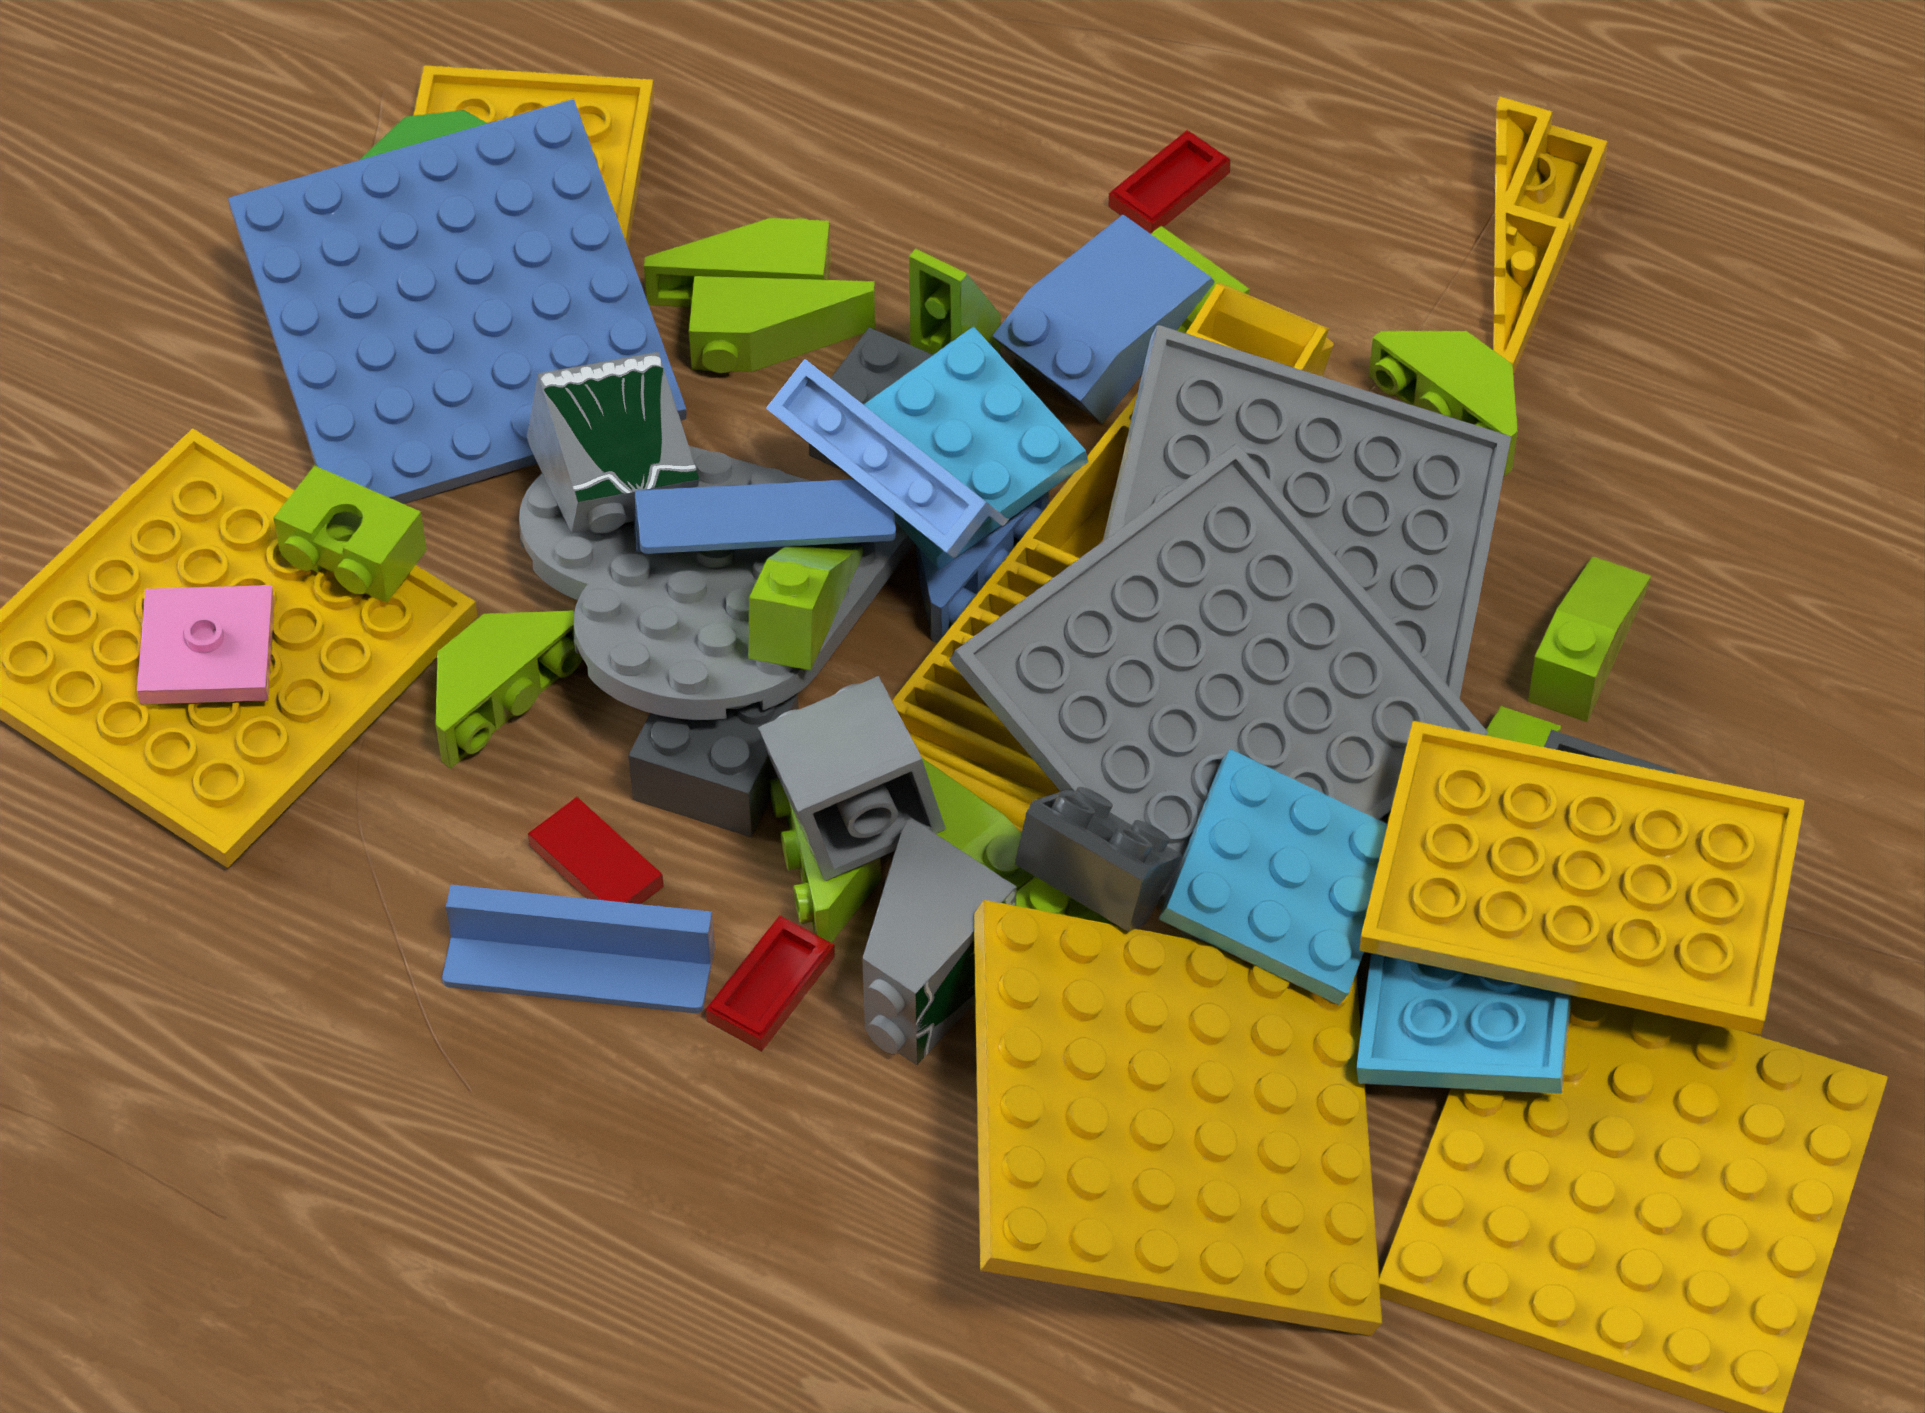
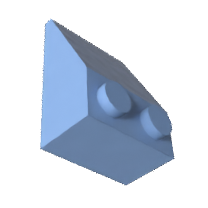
M1122 215L1033 285L996 330L993 337L1017 362L1103 424L1142 375L1150 338L1157 325L1177 330L1215 281L1128 217Z

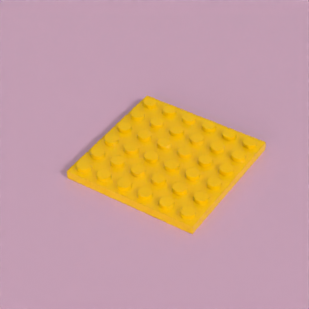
M192 428L0 608V720L226 868H229L437 658L438 651L467 628L478 615L476 601L417 565L414 566L387 603L366 593L355 594L350 592L337 581L334 572L323 567L319 572L314 570L304 571L296 568L280 554L273 518L295 490ZM272 585L275 602L268 701L140 704L137 694L145 589Z
M983 900L974 913L980 1271L1371 1336L1382 1324L1380 1286L1378 1284L1379 1272L1365 1084L1358 1083L1356 1069L1361 1036L1357 972L1349 994L1338 1005L1208 942L1135 928L1128 932L1114 924Z
M1572 995L1562 1094L1451 1088L1379 1277L1380 1298L1728 1413H1782L1888 1076L1744 1031Z

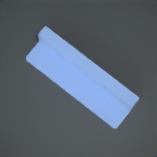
M806 359L803 360L766 408L954 559L988 516L1002 527L1009 520Z

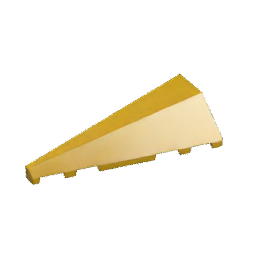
M1499 96L1496 106L1493 350L1512 363L1514 374L1605 169L1608 141L1552 125L1553 111Z

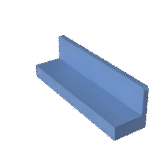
M855 479L635 490L634 534L636 552L641 551L645 554L892 541L896 536L893 510Z
M450 885L446 911L451 939L442 974L443 984L446 987L688 1013H701L704 1009L715 950L711 911Z

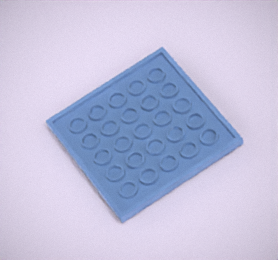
M574 99L228 198L230 210L315 465L400 503H407L537 464L528 443L527 432L538 373L659 352L680 420L686 419V406Z

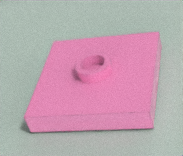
M272 585L145 589L137 694L140 704L268 701L275 602Z

